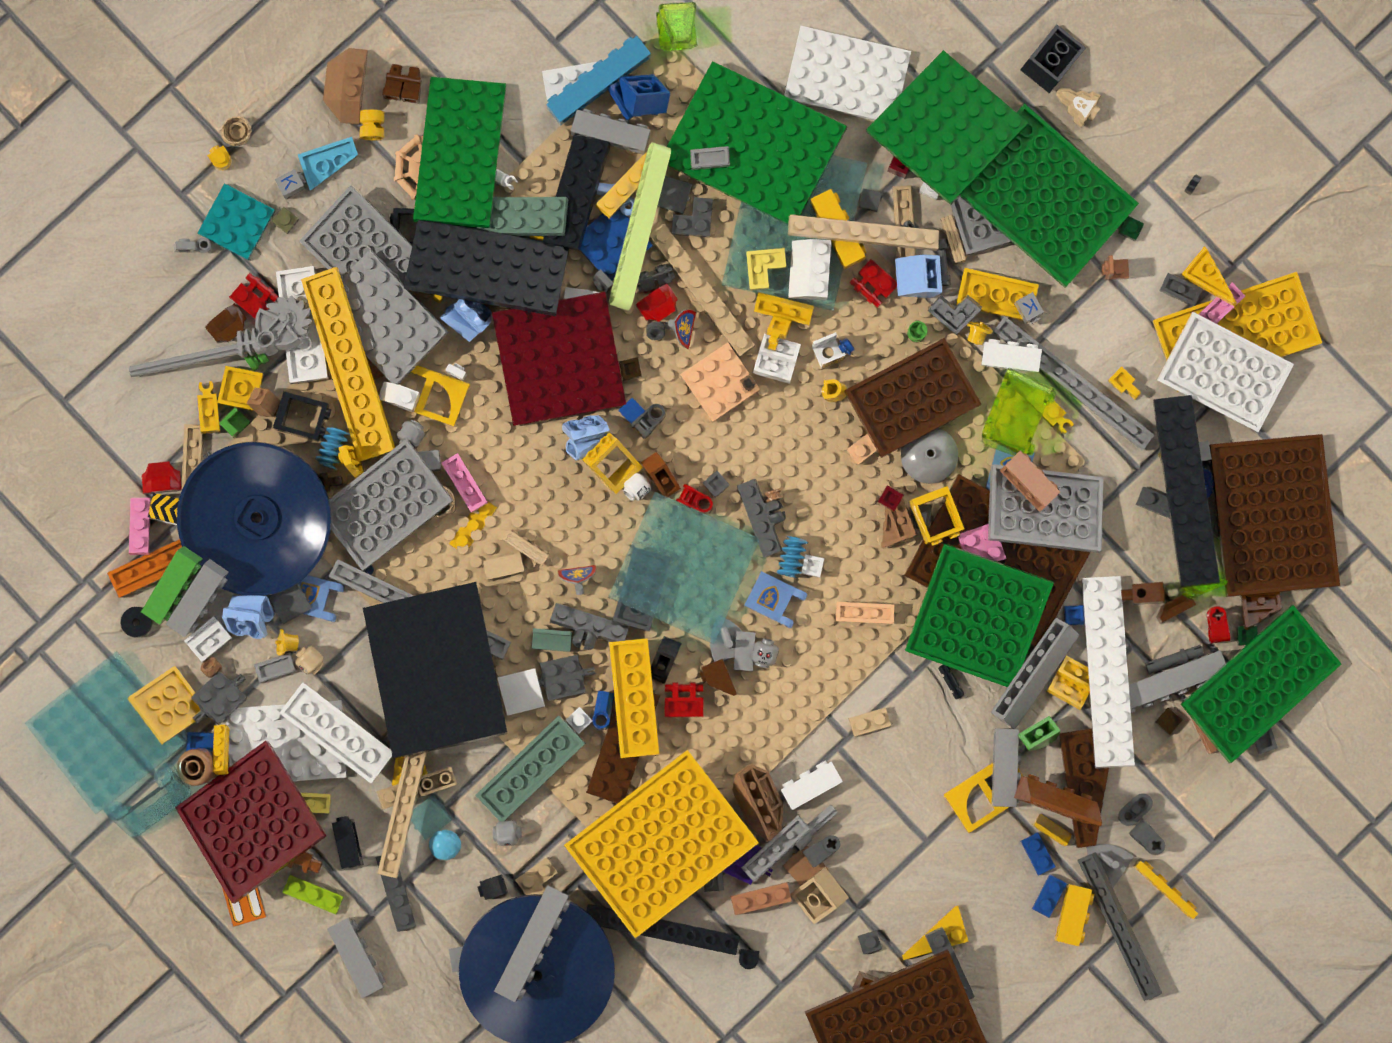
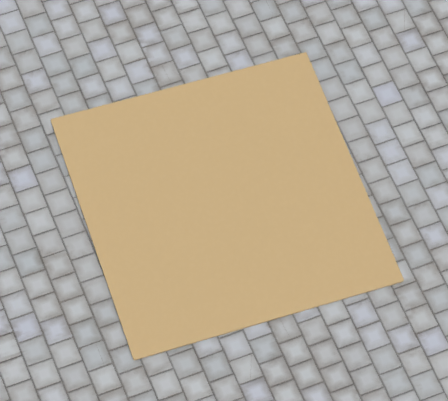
M656 33L645 44L651 53V58L627 75L654 74L670 92L667 113L636 116L628 120L629 124H643L648 126L647 129H650V137L645 153L652 142L667 147L704 78L661 33ZM608 90L584 108L591 110L592 114L595 115L607 114L611 116V119L617 121L619 118L625 119ZM575 115L559 126L509 174V176H514L518 183L515 181L510 183L514 189L510 190L508 186L498 185L494 189V197H556L573 139L571 128ZM610 146L600 183L616 184L643 155ZM667 166L665 176L692 184L689 194L690 200L687 201L684 214L657 207L651 233L663 224L672 233L673 214L692 216L694 197L713 199L710 238L685 235L673 236L755 344L752 349L741 357L738 356V358L756 382L760 391L716 421H711L680 374L725 345L728 341L672 268L670 272H673L675 279L668 283L678 299L675 306L676 311L660 322H663L665 325L666 322H669L671 319L674 320L685 309L695 311L696 316L689 349L679 344L674 330L665 329V336L660 340H651L647 337V325L656 321L651 319L646 321L636 307V304L661 287L657 280L654 281L656 288L645 293L643 291L639 292L638 287H636L633 303L628 311L609 305L612 288L606 293L618 362L638 357L642 377L623 381L622 378L626 403L633 398L645 411L653 404H660L665 409V418L645 439L642 438V434L635 427L632 428L630 426L631 424L618 411L622 406L513 426L493 319L481 333L468 342L440 318L446 308L456 303L458 299L444 296L442 302L438 303L434 301V294L412 290L410 291L449 332L418 365L458 379L448 374L446 368L448 364H459L465 368L464 371L467 373L464 382L469 383L470 387L454 427L381 401L395 448L399 445L396 434L405 421L414 420L424 427L425 436L415 450L417 452L440 451L441 471H433V474L442 486L447 487L454 494L455 504L453 510L448 515L440 518L432 517L373 563L374 572L372 576L414 596L472 582L477 583L486 630L511 642L503 660L492 655L507 728V734L498 737L517 756L559 715L570 726L566 719L580 707L592 720L578 734L586 744L544 783L585 827H588L617 804L586 793L608 728L605 730L596 729L593 725V716L598 691L614 693L609 641L597 639L592 650H583L585 640L582 641L580 648L574 646L572 643L574 631L572 629L550 623L556 603L612 621L634 547L671 558L650 632L629 626L625 641L648 638L650 667L664 636L682 643L665 684H672V682H678V684H690V682L703 684V692H696V697H703V717H665V698H672V692H665V684L652 679L653 693L660 695L655 710L659 754L639 757L627 794L632 793L688 750L731 807L734 808L738 804L732 791L736 773L749 764H753L770 773L911 634L927 588L907 578L904 574L918 550L923 536L920 529H915L918 536L884 549L881 547L885 507L881 504L879 506L876 503L887 485L904 495L902 499L905 500L911 516L910 500L946 486L950 490L958 474L986 488L997 443L1035 452L1032 463L1046 471L1074 474L1085 463V460L993 367L981 366L982 356L959 333L956 335L928 311L931 305L924 298L898 296L896 288L887 299L881 294L877 297L883 302L877 308L875 305L866 301L867 298L860 292L857 293L854 290L855 287L849 282L854 277L859 282L863 279L858 272L870 259L897 282L896 269L871 244L862 243L867 252L865 260L845 270L831 245L827 301L788 298L792 241L818 238L789 236L787 224ZM815 189L811 198L819 195L820 193ZM637 191L631 196L632 198H634V200H635ZM596 195L587 226L602 214L595 206L603 196ZM809 200L801 216L817 218ZM627 205L625 208L631 209L632 207ZM649 237V242L653 247L645 253L641 272H651L655 270V267L662 264L670 265ZM785 248L786 268L767 270L769 289L750 290L746 251ZM573 249L568 251L559 300L564 299L566 287L603 292L595 287L593 281L598 270L581 251ZM869 283L865 285L871 293L875 291ZM758 292L814 306L810 324L806 325L791 321V327L785 339L801 344L790 384L753 374L763 336L767 334V329L773 318L770 315L754 312ZM484 304L491 310V312L512 309L490 304ZM915 321H921L927 326L926 337L918 343L911 341L907 335L909 326ZM835 332L838 345L841 344L839 342L840 339L847 338L855 348L851 355L847 353L844 360L821 369L812 348L813 342ZM945 338L982 404L939 427L946 431L957 445L958 461L954 471L950 476L938 483L926 484L918 482L911 478L903 468L901 448L883 458L876 451L861 464L857 465L846 450L864 437L867 432L847 396L837 402H829L824 399L822 395L824 380H838L845 384L848 389ZM827 347L823 350L822 354L825 358H831L834 352L831 348ZM367 357L379 395L384 381L389 382V380ZM328 363L329 379L290 384L284 390L285 392L328 403L331 415L329 420H325L324 427L337 428L350 434ZM409 373L398 385L415 390L421 395L426 378ZM434 382L424 410L449 418L451 411L449 395L444 387ZM283 392L277 397L280 400L282 398ZM291 400L284 426L314 434L321 407ZM659 408L653 409L651 412L652 417L659 418L662 415V410ZM278 409L274 417L258 415L227 445L230 446L242 442L275 444L298 455L310 465L316 474L327 472L328 478L341 476L343 478V485L330 486V492H327L329 499L355 480V477L341 462L333 463L337 470L319 464L315 459L316 456H322L318 450L325 449L321 442H327L326 439L320 438V441L316 442L274 430L273 425ZM590 415H599L607 422L609 433L617 438L640 464L643 460L657 452L668 466L681 489L664 499L651 480L649 482L651 491L640 501H632L627 498L623 493L624 488L615 494L582 459L576 461L566 452V442L569 440V437L562 431V424L570 420H581ZM344 435L348 441L341 442L343 446H354L351 435ZM615 447L597 467L609 478L627 458ZM928 450L927 455L929 457L934 456V452L932 450ZM388 453L362 461L364 472ZM458 453L485 499L496 506L497 509L492 516L485 518V526L481 531L477 529L471 532V538L474 542L470 548L466 545L464 547L457 546V549H455L449 543L455 538V534L460 527L467 526L469 522L467 517L471 511L443 467L442 462ZM644 467L638 472L640 474L645 473L649 477ZM718 471L730 486L717 497H714L703 485V482ZM756 479L765 502L768 498L764 493L781 489L780 495H783V498L778 501L781 502L783 508L774 511L775 513L785 511L786 519L783 522L775 525V531L781 547H788L783 543L784 540L789 539L786 536L806 540L808 544L802 545L806 551L800 552V554L804 557L806 554L824 558L820 578L805 574L795 575L797 578L778 574L777 570L783 569L778 565L779 562H785L780 558V555L786 554L783 551L763 558L737 485ZM684 484L695 488L712 499L713 510L709 514H701L676 502V499L680 497L684 489ZM943 497L925 503L932 505L930 525L944 501ZM706 500L701 501L699 507L703 510L708 509L710 503ZM478 509L475 510L473 513L479 514ZM331 530L323 557L333 567L338 559L361 570ZM508 530H515L518 532V536H524L528 539L527 542L530 544L533 542L538 546L539 550L543 549L548 552L549 558L543 567L502 540ZM521 553L525 572L487 580L483 561ZM800 559L798 561L803 564L804 559ZM596 565L595 575L582 583L584 591L582 595H576L575 584L565 582L558 576V570ZM797 567L799 571H802V567ZM761 571L807 593L805 601L792 595L782 615L793 620L792 628H788L744 606ZM357 591L371 606L382 603ZM836 602L895 605L894 624L836 622ZM718 616L730 620L742 632L756 633L755 643L766 638L773 640L774 645L779 649L776 663L769 668L759 667L753 662V671L734 670V658L724 661L737 693L735 696L711 687L707 682L703 683L699 674L702 671L701 667L714 662L710 648V634ZM533 628L571 631L570 652L532 649ZM577 654L583 669L594 666L595 670L592 671H595L596 675L585 676V693L548 701L546 690L543 686H540L545 707L507 716L498 677L535 668L538 679H541V662ZM678 692V697H690V692ZM614 696V700H613V706H612V712H611L610 722H611V719H612V716H613V713H614V710H615V707H616V706H615V696ZM599 716L596 719V724L599 726H603L607 722L604 716Z

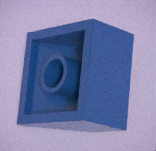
M654 74L620 77L624 106L632 116L639 117L648 114L658 115L660 113H667L670 92Z

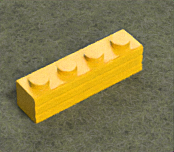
M225 724L214 725L212 772L216 775L228 774L230 728Z

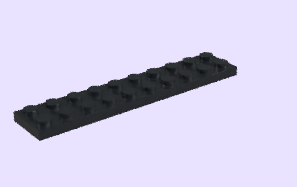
M1192 395L1153 399L1180 588L1218 584L1220 579Z

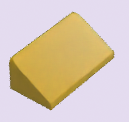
M1039 814L1032 824L1062 846H1067L1072 834L1043 814Z

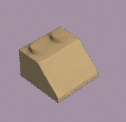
M826 867L791 893V896L813 924L837 909L849 898Z

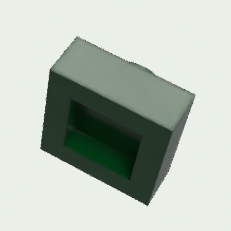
M1128 216L1124 220L1118 234L1136 241L1144 223Z
M1237 626V646H1246L1258 635L1257 626H1253L1248 630H1245L1244 626Z

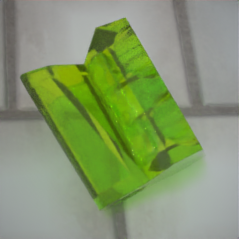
M695 2L659 5V12H656V24L661 49L680 50L692 49L698 46L694 21L697 8Z

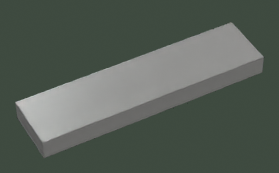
M797 815L741 868L753 882H756L812 829Z

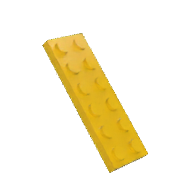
M648 638L609 642L621 758L658 755L659 746Z

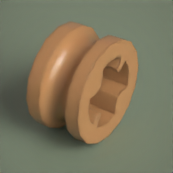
M781 489L764 493L768 498L766 502L782 499L783 495H780Z

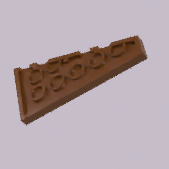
M1085 729L1059 733L1067 788L1075 790L1074 794L1081 796V793L1092 796V801L1098 803L1101 815L1109 768H1095L1093 730ZM1072 819L1076 848L1095 846L1097 844L1099 826L1085 824Z

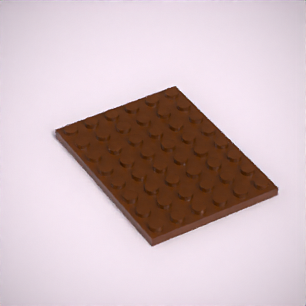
M1323 434L1210 444L1212 457L1210 461L1226 597L1340 586Z
M958 474L949 491L962 521L964 530L960 531V533L989 524L990 491ZM943 501L928 529L930 537L955 528L945 501ZM949 536L942 538L943 542L934 546L931 543L925 544L923 539L904 576L928 588L944 543L961 549L958 537L952 539ZM1001 542L1006 559L998 561L999 563L1054 582L1031 645L1036 647L1058 615L1090 552Z
M948 949L804 1011L818 1043H987Z

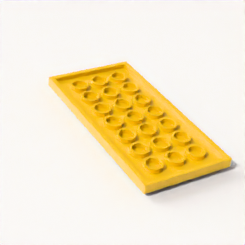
M1297 272L1240 290L1245 297L1217 323L1219 326L1279 357L1322 344ZM1213 300L1152 321L1166 361L1191 313L1199 314Z

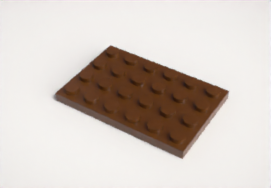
M945 338L844 391L881 458L982 405Z

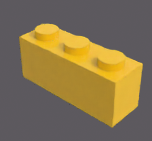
M1067 884L1054 941L1079 946L1080 943L1084 942L1085 932H1083L1084 924H1088L1090 916L1087 910L1088 906L1092 905L1094 894H1091L1092 889Z

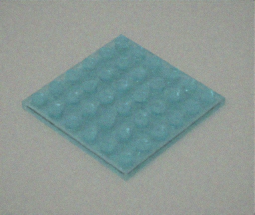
M654 492L608 598L714 644L758 545L759 538Z
M118 651L25 722L29 730L95 814L103 810L188 742L181 732L163 745L159 742L128 700L130 695L144 687V685Z

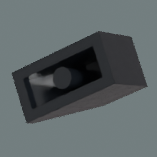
M665 636L663 637L651 665L652 679L663 684L666 683L682 643Z
M502 874L480 881V886H477L480 897H484L485 900L508 893Z

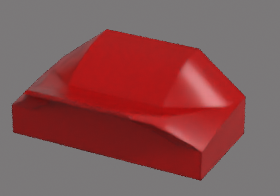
M665 284L641 299L636 304V307L646 321L651 319L660 322L676 311L675 306L678 299L669 285Z
M169 461L148 463L145 473L142 474L143 494L181 491V471L176 470Z

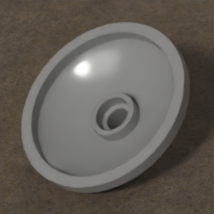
M940 428L901 448L903 468L911 478L921 483L933 484L941 482L950 476L957 465V445L954 439ZM932 450L934 456L929 457L927 451Z

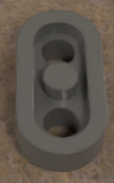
M1147 794L1136 795L1119 811V821L1125 826L1134 825L1152 808L1153 801L1151 797ZM1140 800L1145 801L1144 807L1139 806ZM1127 812L1131 814L1129 820L1125 819V813Z

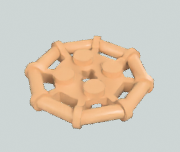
M418 134L414 135L415 137L395 153L394 181L398 182L414 201L416 199L417 186L414 190L405 179L410 177L416 184L418 183L422 151L421 143H423V136ZM416 145H418L419 150L415 152L412 157L406 155L410 150H412ZM403 160L409 162V170L405 174H403Z

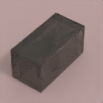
M750 374L739 382L745 393L756 387V382Z

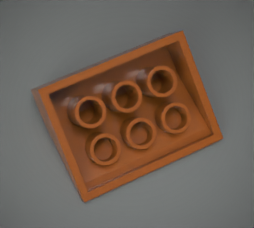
M1028 774V777L1021 776L1014 796L1015 799L1085 824L1102 826L1098 803L1092 801V796L1081 793V796L1074 794L1075 790L1067 787H1064L1063 790L1056 788V783L1047 780L1046 783H1042L1039 781V777Z

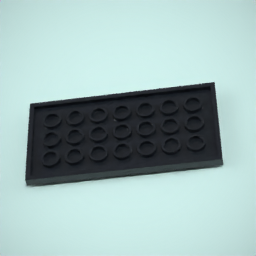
M418 220L404 289L556 316L569 248L545 241L440 222Z

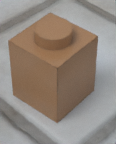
M254 388L247 404L259 416L274 417L281 400L269 389Z

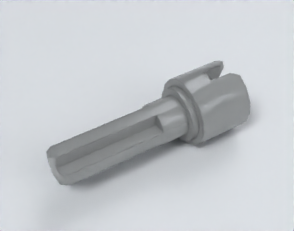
M829 805L808 824L812 830L796 844L800 851L812 841L811 836L838 813L832 805Z

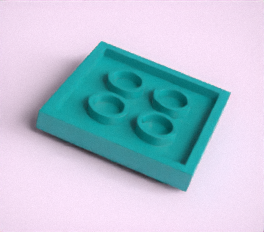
M224 183L197 233L236 255L249 260L274 215L275 209Z

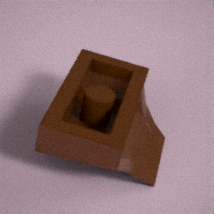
M234 303L214 317L205 328L217 343L219 341L229 343L237 336V331L241 330L243 332L245 330L244 321L247 318Z
M1181 595L1162 605L1156 618L1161 624L1195 606L1196 603L1193 599Z

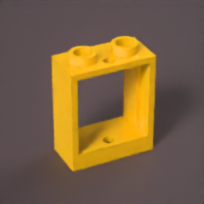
M611 433L604 436L582 459L615 494L624 487V483L643 468ZM617 447L627 460L607 478L597 465Z
M948 486L909 501L925 544L931 543L934 546L943 542L942 538L949 536L952 539L960 536V531L964 530ZM943 497L955 528L930 537L918 506Z

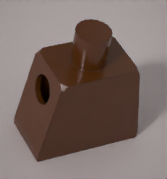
M1164 583L1132 584V589L1121 590L1122 601L1133 600L1134 605L1165 603ZM1139 591H1146L1145 597H1138Z

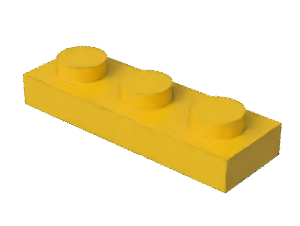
M758 292L754 312L809 325L814 306Z
M487 501V504L478 509L479 514L470 512L467 517L469 519L467 526L460 527L455 534V538L449 544L457 549V546L464 547L466 545L470 548L474 542L471 538V532L483 529L485 518L492 516L497 509L496 506Z

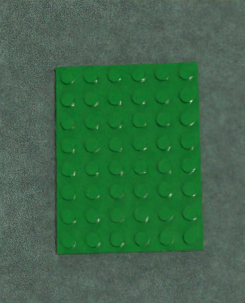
M712 61L667 145L668 148H671L668 166L788 225L790 215H802L846 132L847 126ZM729 147L730 167L692 170L690 150Z
M1024 103L1016 113L1028 122V126L978 176L960 197L1066 288L1139 203Z

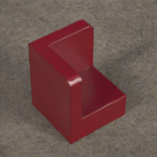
M893 156L887 172L905 179L909 169Z
M887 485L876 504L879 506L881 504L894 512L904 495Z

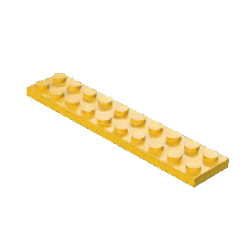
M338 267L301 279L358 461L362 462L392 451L395 445Z

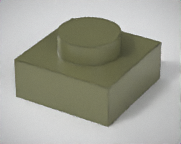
M283 207L272 220V223L288 234L299 218Z

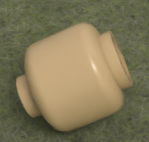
M313 646L302 647L295 654L297 656L295 664L305 674L312 673L314 675L324 665L323 655Z

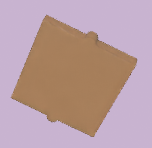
M808 846L797 853H793L792 857L782 865L800 886L826 867L823 862L814 868L811 866L803 854V851L809 848Z

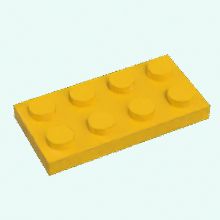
M964 268L956 306L969 295L982 306V312L1023 321L1014 304L1017 300L1032 292L1036 297L1039 284Z

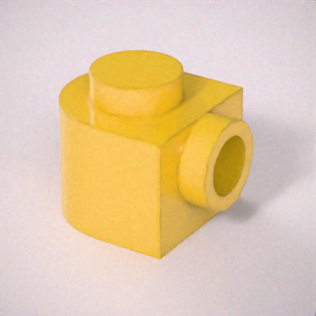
M217 145L209 150L210 154L207 156L216 169L223 171L231 166L232 159L224 146L220 147Z
M835 379L824 380L822 395L829 402L841 401L846 397L844 391L847 387Z

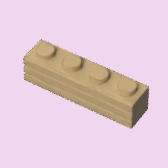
M953 215L942 217L940 221L954 265L965 262L968 256L963 250V242L959 237V229L955 225V217Z
M508 530L502 540L543 567L549 558L548 552L543 549L539 550L536 544L533 542L530 544L527 542V538L518 536V532L515 530Z

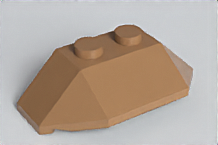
M348 48L327 63L323 101L340 123L360 125L368 50Z
M749 764L736 773L732 791L747 824L766 841H770L783 828L781 826L783 803L769 772Z

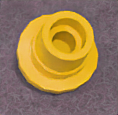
M981 321L980 323L969 322L967 324L970 327L967 340L977 345H983L985 337L993 332L989 326Z
M280 629L278 639L275 640V644H277L276 654L283 656L287 651H297L299 645L298 635L284 633V630Z

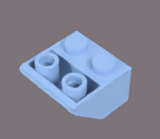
M922 254L895 259L898 296L933 298L942 293L940 255Z

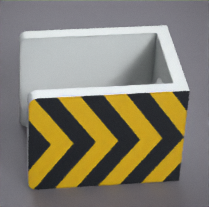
M836 332L816 340L812 344L821 369L845 359V353H841L838 347ZM827 347L831 348L834 352L831 358H825L822 354L823 350Z
M153 493L148 518L177 525L179 499Z

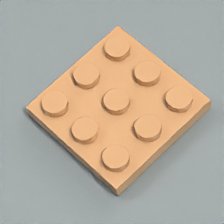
M728 342L680 374L712 422L760 391V388Z

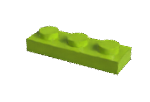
M289 875L282 892L336 915L344 898L342 895L293 875Z

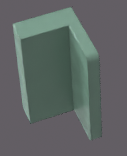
M533 628L532 649L570 652L572 632Z

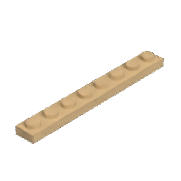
M790 215L788 221L789 236L937 251L939 246V230Z
M663 224L650 233L651 240L737 355L741 357L752 349L755 344L666 225Z
M427 752L405 756L377 874L398 878Z

